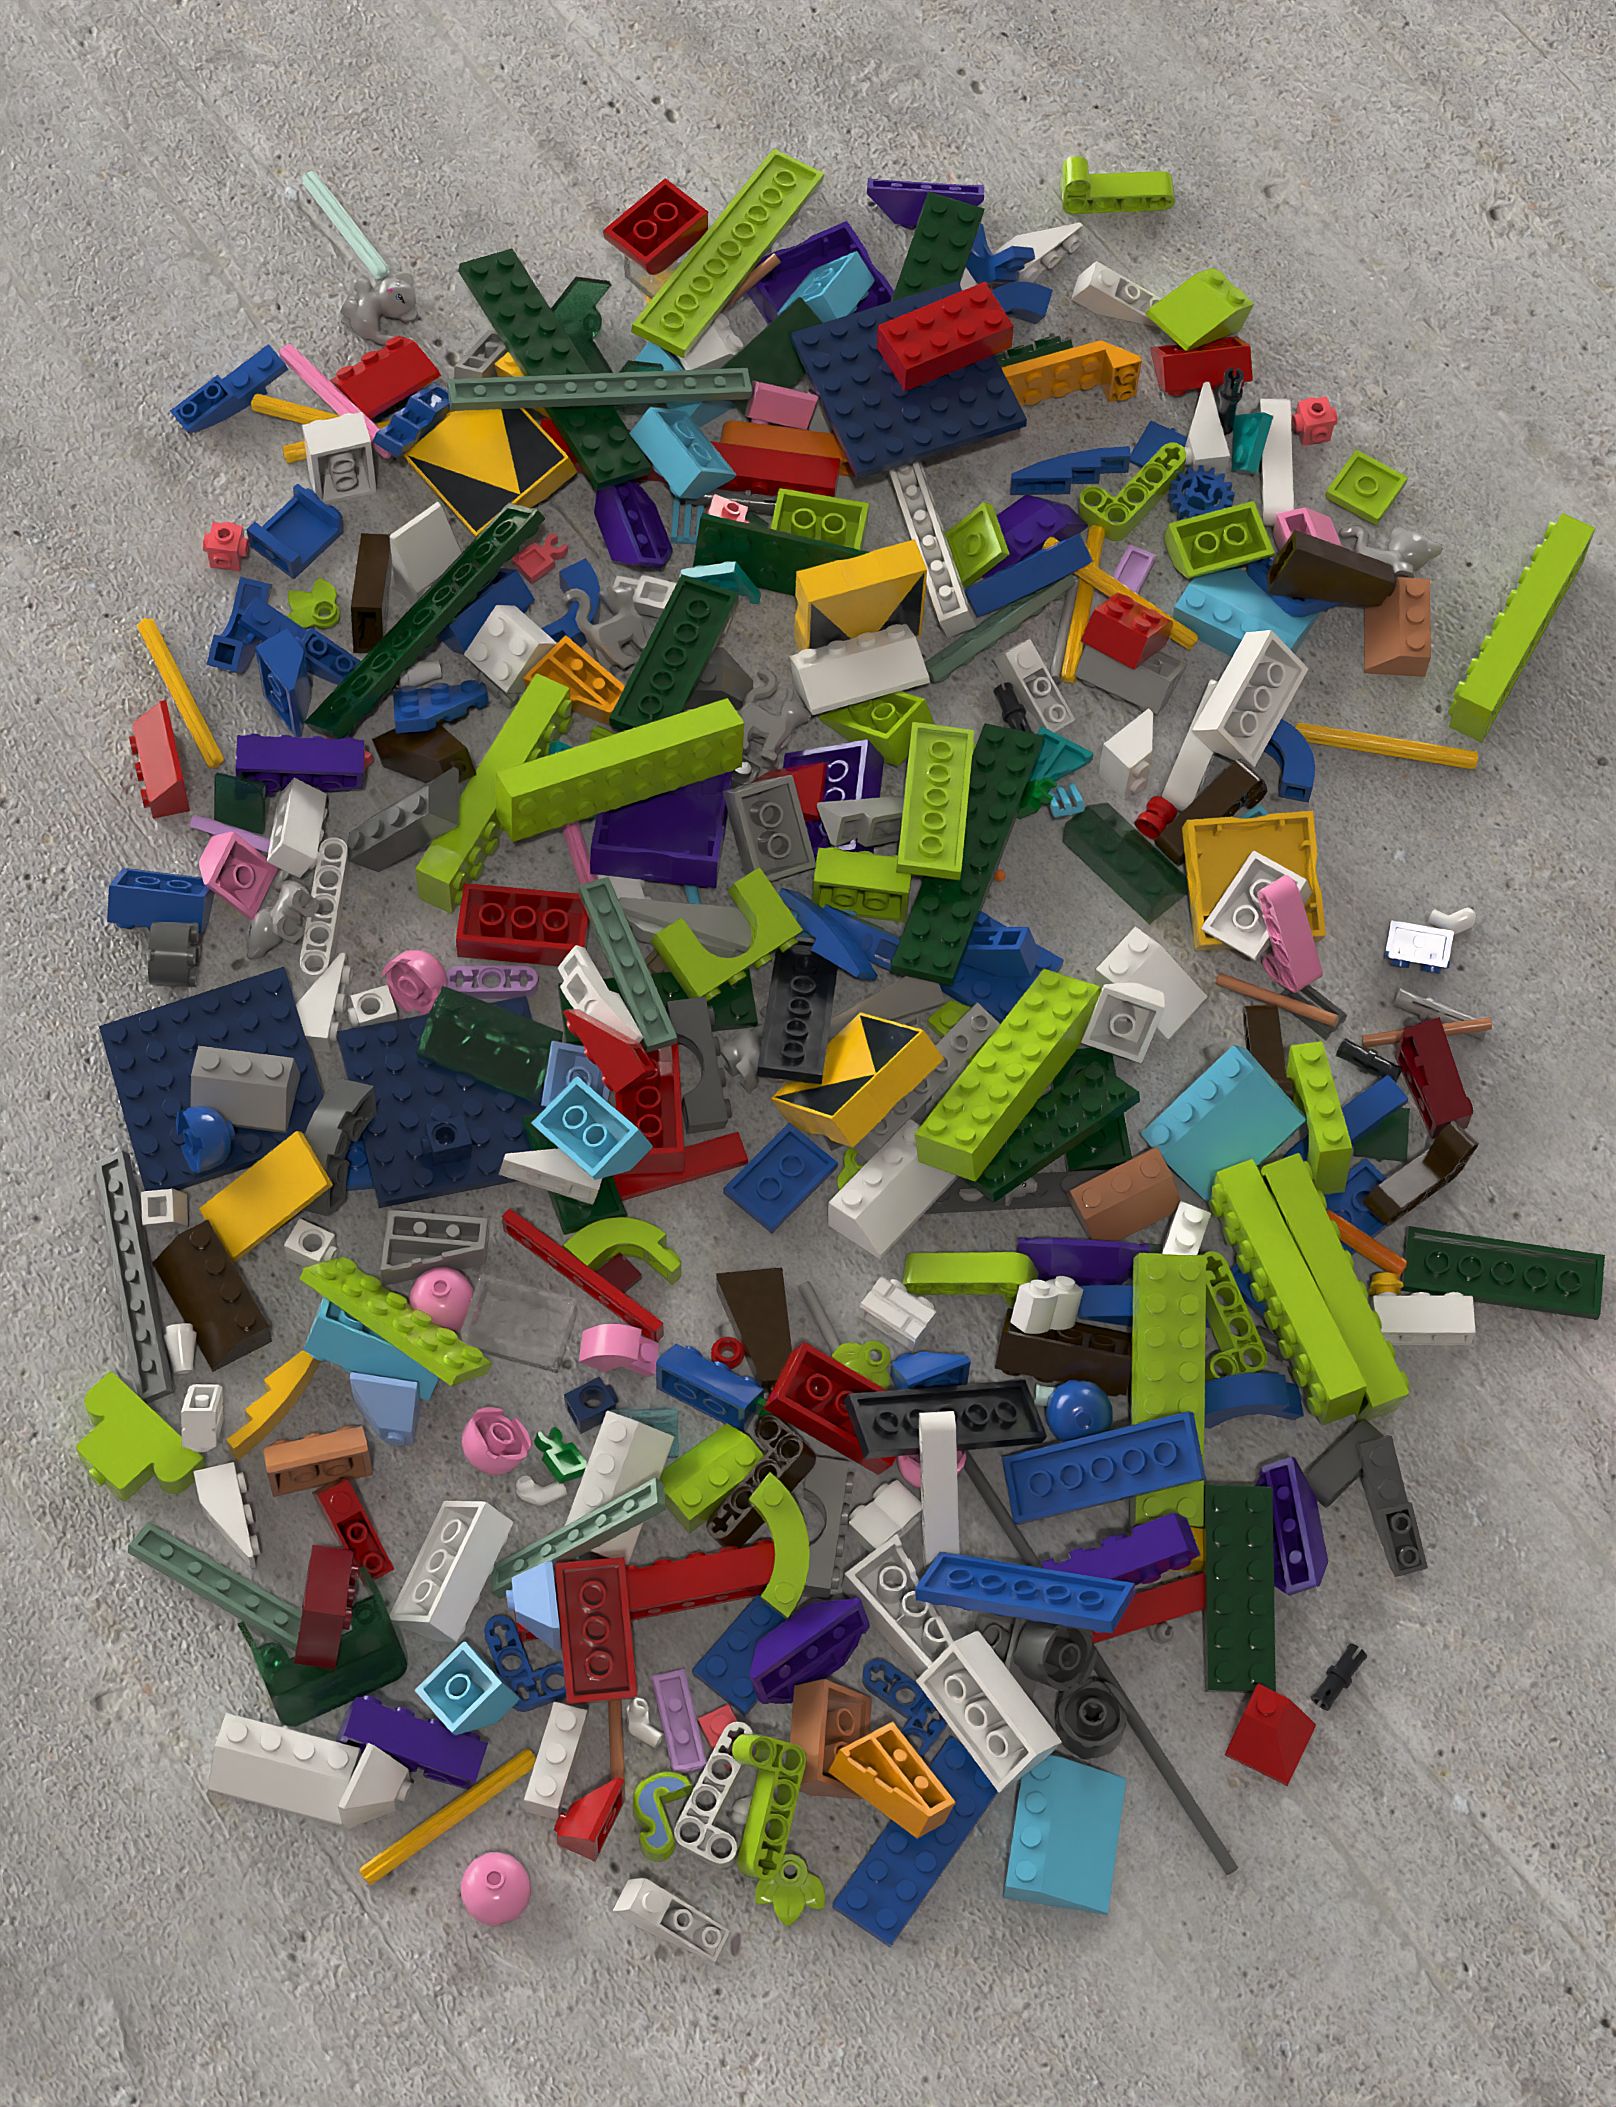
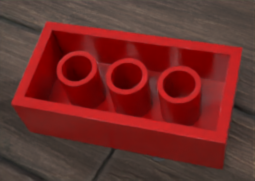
M983 282L878 325L877 349L903 390L907 391L1012 348L1014 325L986 282Z
M464 883L456 934L457 957L559 966L575 945L584 947L587 950L590 919L578 893Z
M678 1039L677 1044L647 1053L657 1069L655 1073L628 1093L615 1094L616 1110L635 1125L653 1146L630 1171L619 1173V1175L685 1172Z
M805 1342L790 1353L763 1409L877 1475L890 1468L897 1457L864 1459L844 1403L848 1394L888 1390Z
M618 1557L556 1563L554 1565L566 1704L578 1705L636 1699L637 1686L625 1558Z

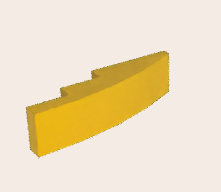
M302 1350L264 1379L267 1393L245 1409L248 1423L226 1439L229 1452L237 1461L259 1444L288 1414L307 1388L321 1361Z

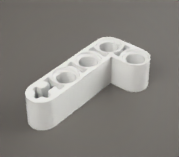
M733 1722L723 1730L674 1829L675 1840L681 1850L720 1869L732 1866L738 1856L737 1843L734 1837L715 1827V1824L744 1768V1765L739 1764L729 1755L733 1746L731 1736L737 1738L740 1733L753 1734L750 1727L742 1722ZM727 1764L731 1767L732 1773L727 1779H717L712 1774L715 1766ZM703 1795H710L715 1798L716 1805L710 1811H702L696 1805L698 1799ZM693 1826L699 1829L700 1837L697 1841L687 1843L681 1839V1832L686 1827ZM719 1842L728 1843L732 1848L730 1855L724 1859L716 1858L712 1854L713 1847Z

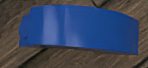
M980 223L966 268L975 282L993 284L1012 283L1017 281L1016 271L1024 269V264L1034 260L1035 254L1032 247L1011 246L994 255L988 247L984 226Z
M1031 282L1007 283L992 290L1007 316L1017 317L1033 324L1038 323L1045 317L1053 292L1050 288Z
M585 558L559 571L560 588L564 594L570 589L576 588L585 591L590 597L592 607L588 621L592 624H598L601 612L600 598L598 596L600 586L595 571ZM575 600L570 602L571 607L562 618L541 629L556 643L566 635L581 648L587 641L585 634L578 628L575 619L580 606L579 602Z
M240 576L230 619L221 635H213L206 665L237 673L243 672L249 666L256 653L255 646L259 645L261 639L239 625L238 621L255 596L268 604L273 584Z
M1281 719L1263 752L1270 755L1280 768L1281 783L1278 797L1309 803L1315 777L1314 756L1304 736L1291 724Z
M1276 1373L1237 1374L1205 1382L1204 1428L1211 1429L1227 1420L1255 1414L1271 1415L1290 1420L1299 1419L1304 1416L1299 1387L1297 1384L1286 1382L1285 1375Z

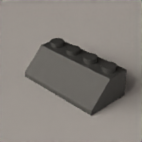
M453 767L378 812L349 832L347 841L348 861L380 872L458 826L459 769Z

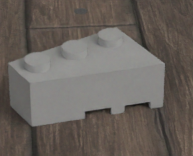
M389 1210L380 1270L383 1286L417 1279L424 1271L434 1267H450L461 1270L485 1265L490 1235L488 1218Z

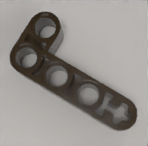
M1242 759L1234 761L1161 832L1155 841V845L1176 866L1184 864L1185 852L1182 827L1185 822L1194 819L1232 817L1243 806L1247 809H1252L1260 803L1267 793L1268 789L1264 779Z
M1277 1005L1244 1006L1243 1027L1246 1049L1291 1101L1294 1102L1293 1081L1291 1077H1286Z
M1451 1122L1439 1133L1426 1152L1375 1187L1365 1198L1363 1205L1386 1227H1389L1456 1178L1470 1160L1479 1143L1457 1122Z
M767 1415L759 1419L753 1431L754 1437L768 1451L767 1454L707 1521V1532L723 1548L738 1546L740 1549L765 1522L752 1506L747 1507L749 1505V1498L769 1472L776 1476L791 1493L815 1465L816 1455L814 1451L794 1431L773 1415Z

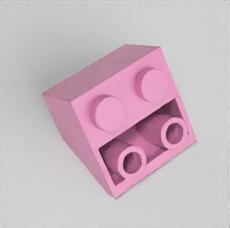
M1305 507L1279 513L1276 516L1273 536L1279 552L1294 529L1342 547L1331 518Z

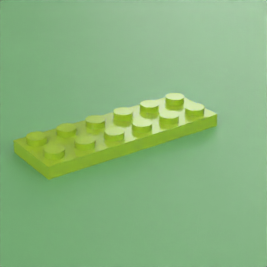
M912 722L896 872L960 880L974 730Z
M340 1257L303 1269L299 1278L301 1281L450 1386L488 1374L492 1362L486 1359L479 1349L468 1346L459 1340L456 1333L452 1330L442 1328L438 1324L431 1322L432 1317L421 1310H414L402 1295L391 1292L382 1286L378 1278L362 1272L352 1260Z

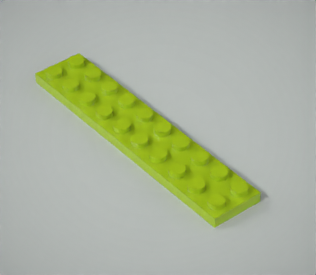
M773 148L632 323L631 333L684 358L821 185L824 173Z

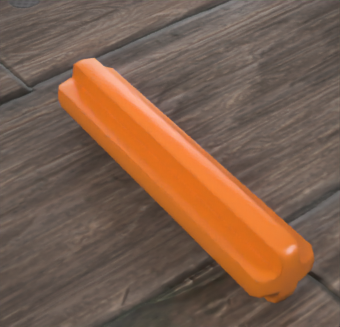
M1326 1210L1330 1221L1334 1220L1340 1230L1341 1238L1339 1240L1389 1273H1395L1398 1276L1402 1274L1407 1266V1261L1336 1213Z

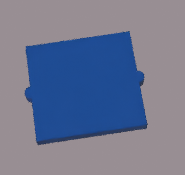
M1150 421L1131 452L1130 463L1143 468L1162 446L1172 442L1185 447L1187 437L1176 432L1175 428L1169 429Z

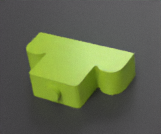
M111 1370L85 1395L84 1403L88 1417L96 1427L76 1445V1450L80 1461L89 1469L87 1472L89 1477L99 1487L105 1484L122 1501H127L154 1475H156L158 1484L163 1491L170 1494L181 1493L195 1482L193 1471L207 1468L204 1457L198 1452L192 1451L191 1448L183 1447L182 1437Z

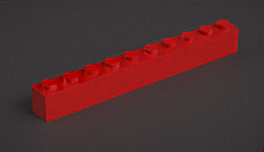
M542 418L540 426L566 453L577 472L585 473L553 421ZM710 441L737 474L734 479L717 489L745 492V489L751 490V493L778 496L779 488L836 497L840 458ZM645 455L646 459L648 460V462H649L650 465L652 466L653 463H652V462L649 460V458ZM651 467L649 475L635 479L637 481L663 482L669 485L664 477L654 471L653 467Z

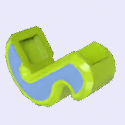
M676 1772L654 1774L640 1782L633 1793V1817L637 1825L646 1831L640 1833L639 1846L643 1855L654 1862H663L669 1859L675 1850V1839L662 1804L692 1794V1784L685 1776Z

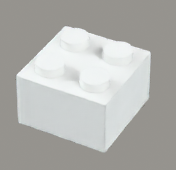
M496 605L464 655L506 693H524L526 687L522 678L557 643L516 606Z

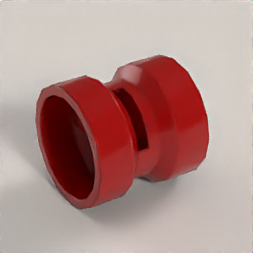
M1153 796L1146 804V811L1140 813L1135 820V826L1144 836L1156 840L1166 828V825L1173 822L1177 816V810L1171 802L1163 797Z

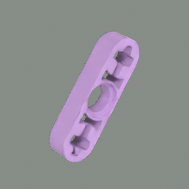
M526 965L455 966L446 973V991L451 997L456 999H503L523 996L529 998L538 990V975L532 967ZM488 976H496L501 981L496 988H487L482 982ZM473 977H477L478 988L473 987ZM506 977H510V987H506ZM521 977H527V986H520ZM457 978H463L462 987H456Z

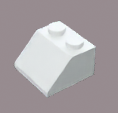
M719 313L684 358L677 356L685 370L720 369L742 349L743 343L734 335L729 326L730 322L724 314Z
M1149 708L1103 744L1098 776L1123 799H1126L1132 793L1138 794L1148 783L1147 776L1151 767L1153 712Z
M1135 982L1104 985L1082 1036L1081 1043L1142 1063L1165 1009L1164 992Z

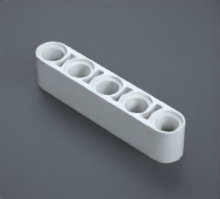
M1259 399L1257 413L1265 412L1274 416L1259 464L1260 517L1264 526H1274L1277 514L1294 510L1290 400Z
M1210 679L1162 794V797L1171 802L1176 810L1183 812L1198 797L1216 754L1192 732L1195 723L1219 682Z
M336 837L328 838L321 843L319 848L320 857L315 869L311 896L319 901V909L314 915L307 917L300 956L302 980L308 988H311L327 970L335 957L350 868L347 845L343 840ZM335 855L341 856L336 860L328 859L329 857ZM328 883L336 884L333 887H324ZM323 911L331 912L328 915H319V913ZM318 939L326 940L324 943L321 944L314 943V941ZM313 967L322 968L320 971L317 972L309 971Z
M954 1411L919 1413L922 1542L925 1570L929 1569L939 1552L959 1555L957 1447Z

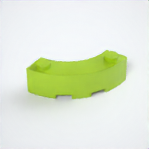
M769 1472L749 1498V1504L761 1515L767 1524L775 1548L773 1573L765 1591L761 1595V1601L788 1620L796 1610L806 1586L810 1559L809 1538L802 1513L796 1501L780 1480Z

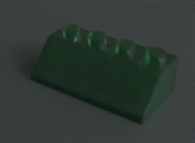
M1108 802L1087 805L1085 811L1077 813L1065 823L1062 842L1149 925L1189 893L1187 877Z
M442 986L430 1010L416 1056L537 1102L545 1084L551 1042H562L563 1032Z

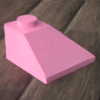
M235 832L211 836L199 860L204 885L249 920L258 912L278 870V867L267 862V857Z

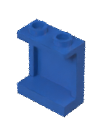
M299 484L293 487V498L263 526L254 522L246 529L249 546L292 579L301 574L344 533L342 515L338 509L332 505L327 506L313 490L305 489Z

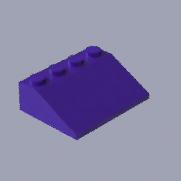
M868 739L789 752L784 755L783 768L820 762L827 764L822 802L880 798L884 757ZM821 818L805 822L815 862L817 860L818 848L837 847L843 851H869L874 854V846L865 847L857 842L858 838L839 846L832 845Z

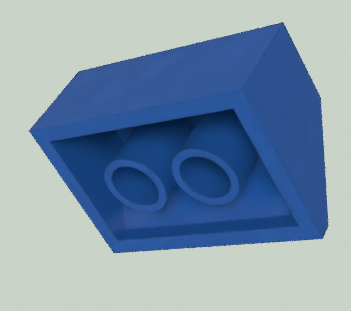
M499 568L497 576L484 584L478 591L477 597L471 603L466 604L457 613L456 620L449 626L444 627L437 637L453 652L464 654L496 605L516 606L525 613L528 610L527 606L535 598L516 569Z
M285 629L255 646L263 696L294 737L300 738L303 734L311 702L310 686L312 682L307 674V670L310 667L305 659L307 649L303 641L298 636L294 638L289 630Z
M122 868L109 885L107 922L116 923V926L120 928L148 927L149 931L152 922L199 923V933L202 934L209 923L215 893L204 885L202 877Z
M675 1344L656 1362V1389L723 1424L727 1423L743 1433L746 1432L756 1415V1402L759 1397L764 1398V1389L761 1388L757 1381L746 1376L743 1378L732 1373L727 1365L718 1361L713 1363L703 1358L698 1350L690 1346H685L684 1348Z

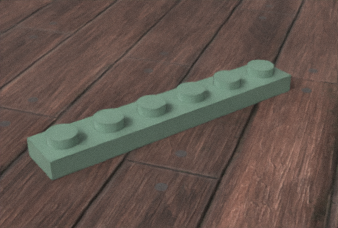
M1071 573L1005 605L975 628L924 662L929 680L936 683L946 680L950 677L951 671L958 666L970 663L974 659V655L982 649L991 648L998 642L997 639L1005 633L1017 630L1021 626V622L1026 618L1041 613L1044 610L1043 606L1065 596L1067 590L1076 584Z
M609 877L579 885L578 894L627 1009L644 1037L641 1042L646 1053L677 1044L678 1037Z
M655 1477L496 1563L491 1573V1592L501 1599L507 1596L506 1590L513 1589L512 1577L544 1562L552 1561L554 1570L556 1563L571 1562L644 1521L657 1516L666 1510L664 1484Z
M149 1522L128 1545V1553L286 1647L296 1651L301 1611Z

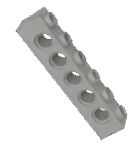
M977 1002L935 1045L944 1060L911 1092L904 1096L853 1148L866 1161H869L991 1036L1000 1023Z

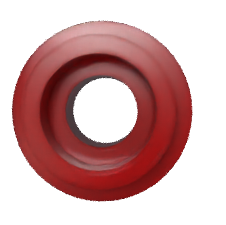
M723 1337L713 1344L711 1358L713 1363L718 1361L727 1365L730 1369H734L742 1363L744 1349L737 1339ZM724 1351H731L734 1355L727 1359L721 1354Z

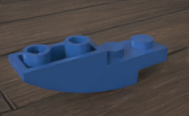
M268 344L223 379L216 375L170 410V412L188 434L203 430L230 418L250 406L255 394L266 395L268 392L265 387L289 369Z
M257 596L252 599L238 621L239 625L260 638L262 642L288 629L294 638L298 636L303 641L307 649L305 659L310 667L307 672L333 684L339 685L361 662L311 627L307 631Z
M825 904L824 910L848 932L861 948L868 961L891 970V963L901 937L884 930L883 927Z

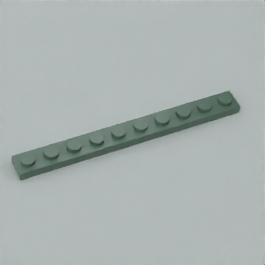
M748 368L448 379L447 383L451 411L751 399L752 395Z

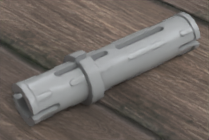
M1401 987L1393 1004V1007H1398L1420 1016L1419 1019L1422 1021L1440 1017L1442 1024L1457 1022L1444 1015L1461 1021L1479 1019L1433 1001L1434 997L1428 996L1425 998L1406 991ZM1414 1002V1003H1417V1004H1419V1005H1422V1006H1424V1007H1426V1008L1435 1010V1011L1439 1012V1014L1434 1013V1012H1432V1011H1429V1010H1427V1009L1421 1008V1007H1419V1006L1413 1005L1412 1003ZM1487 1031L1466 1034L1483 1041Z

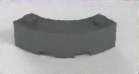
M340 1079L331 1089L325 1092L323 1099L309 1122L304 1136L333 1186L303 1209L304 1211L329 1216L346 1202V1179L349 1162L345 1160L351 1141L357 1142L369 1122L377 1116L374 1086Z

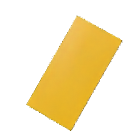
M296 1131L201 1206L199 1210L205 1221L209 1220L231 1261L235 1263L332 1187L333 1184L304 1134Z

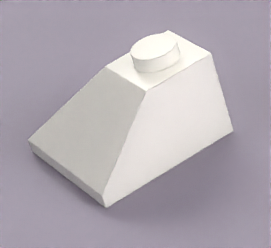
M368 1743L338 1804L342 1825L350 1829L396 1811L400 1801L406 1802L413 1787V1783L410 1782L409 1769L376 1746Z

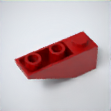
M580 1009L565 1010L563 1012L568 1020L566 1022L568 1029L575 1037L580 1038L585 1046L584 1053L586 1057L598 1066L603 1074L601 1076L602 1081L610 1091H614L615 1094L628 1093L657 1071L651 1059L637 1041Z
M341 1476L312 1492L325 1520L342 1549L353 1551L352 1565L358 1566L357 1575L364 1586L394 1570L347 1478Z

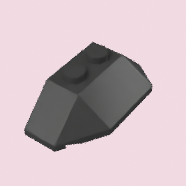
M716 647L686 709H695L728 698L735 710H740L743 706L744 697L753 689V680L723 647Z

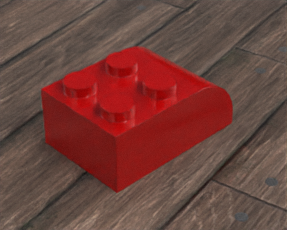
M665 178L603 230V236L606 241L648 274L656 275L667 269L702 238L708 230V211Z
M1116 593L1094 609L1081 642L1135 670L1166 646L1173 628V621L1162 616L1157 611L1139 604L1126 595Z

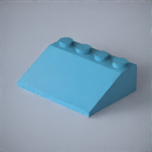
M1231 567L1195 577L1175 605L1173 618L1198 634L1199 641L1233 657L1246 632L1272 630L1296 654L1321 611L1303 617L1289 615L1247 575V572Z
M1233 1045L1158 1116L1141 1135L1152 1148L1158 1147L1165 1162L1209 1204L1216 1172L1250 1159L1254 1160L1258 1168L1307 1122V1118L1246 1048Z
M1049 1755L1044 1761L1020 1778L1003 1898L1108 1915L1126 1778Z

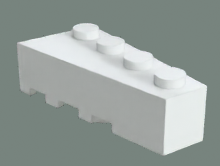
M895 1534L844 1574L842 1590L850 1599L858 1598L862 1601L869 1621L920 1677L954 1641L933 1605L928 1602L916 1601L915 1588L920 1581L916 1575L915 1567L902 1549V1543L898 1535Z

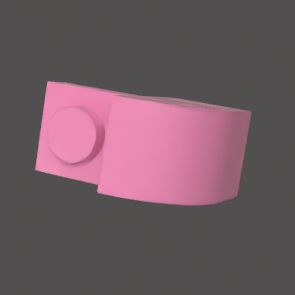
M622 1324L598 1325L583 1331L579 1362L602 1372L624 1367L649 1377L656 1373L659 1343L641 1336L642 1329Z

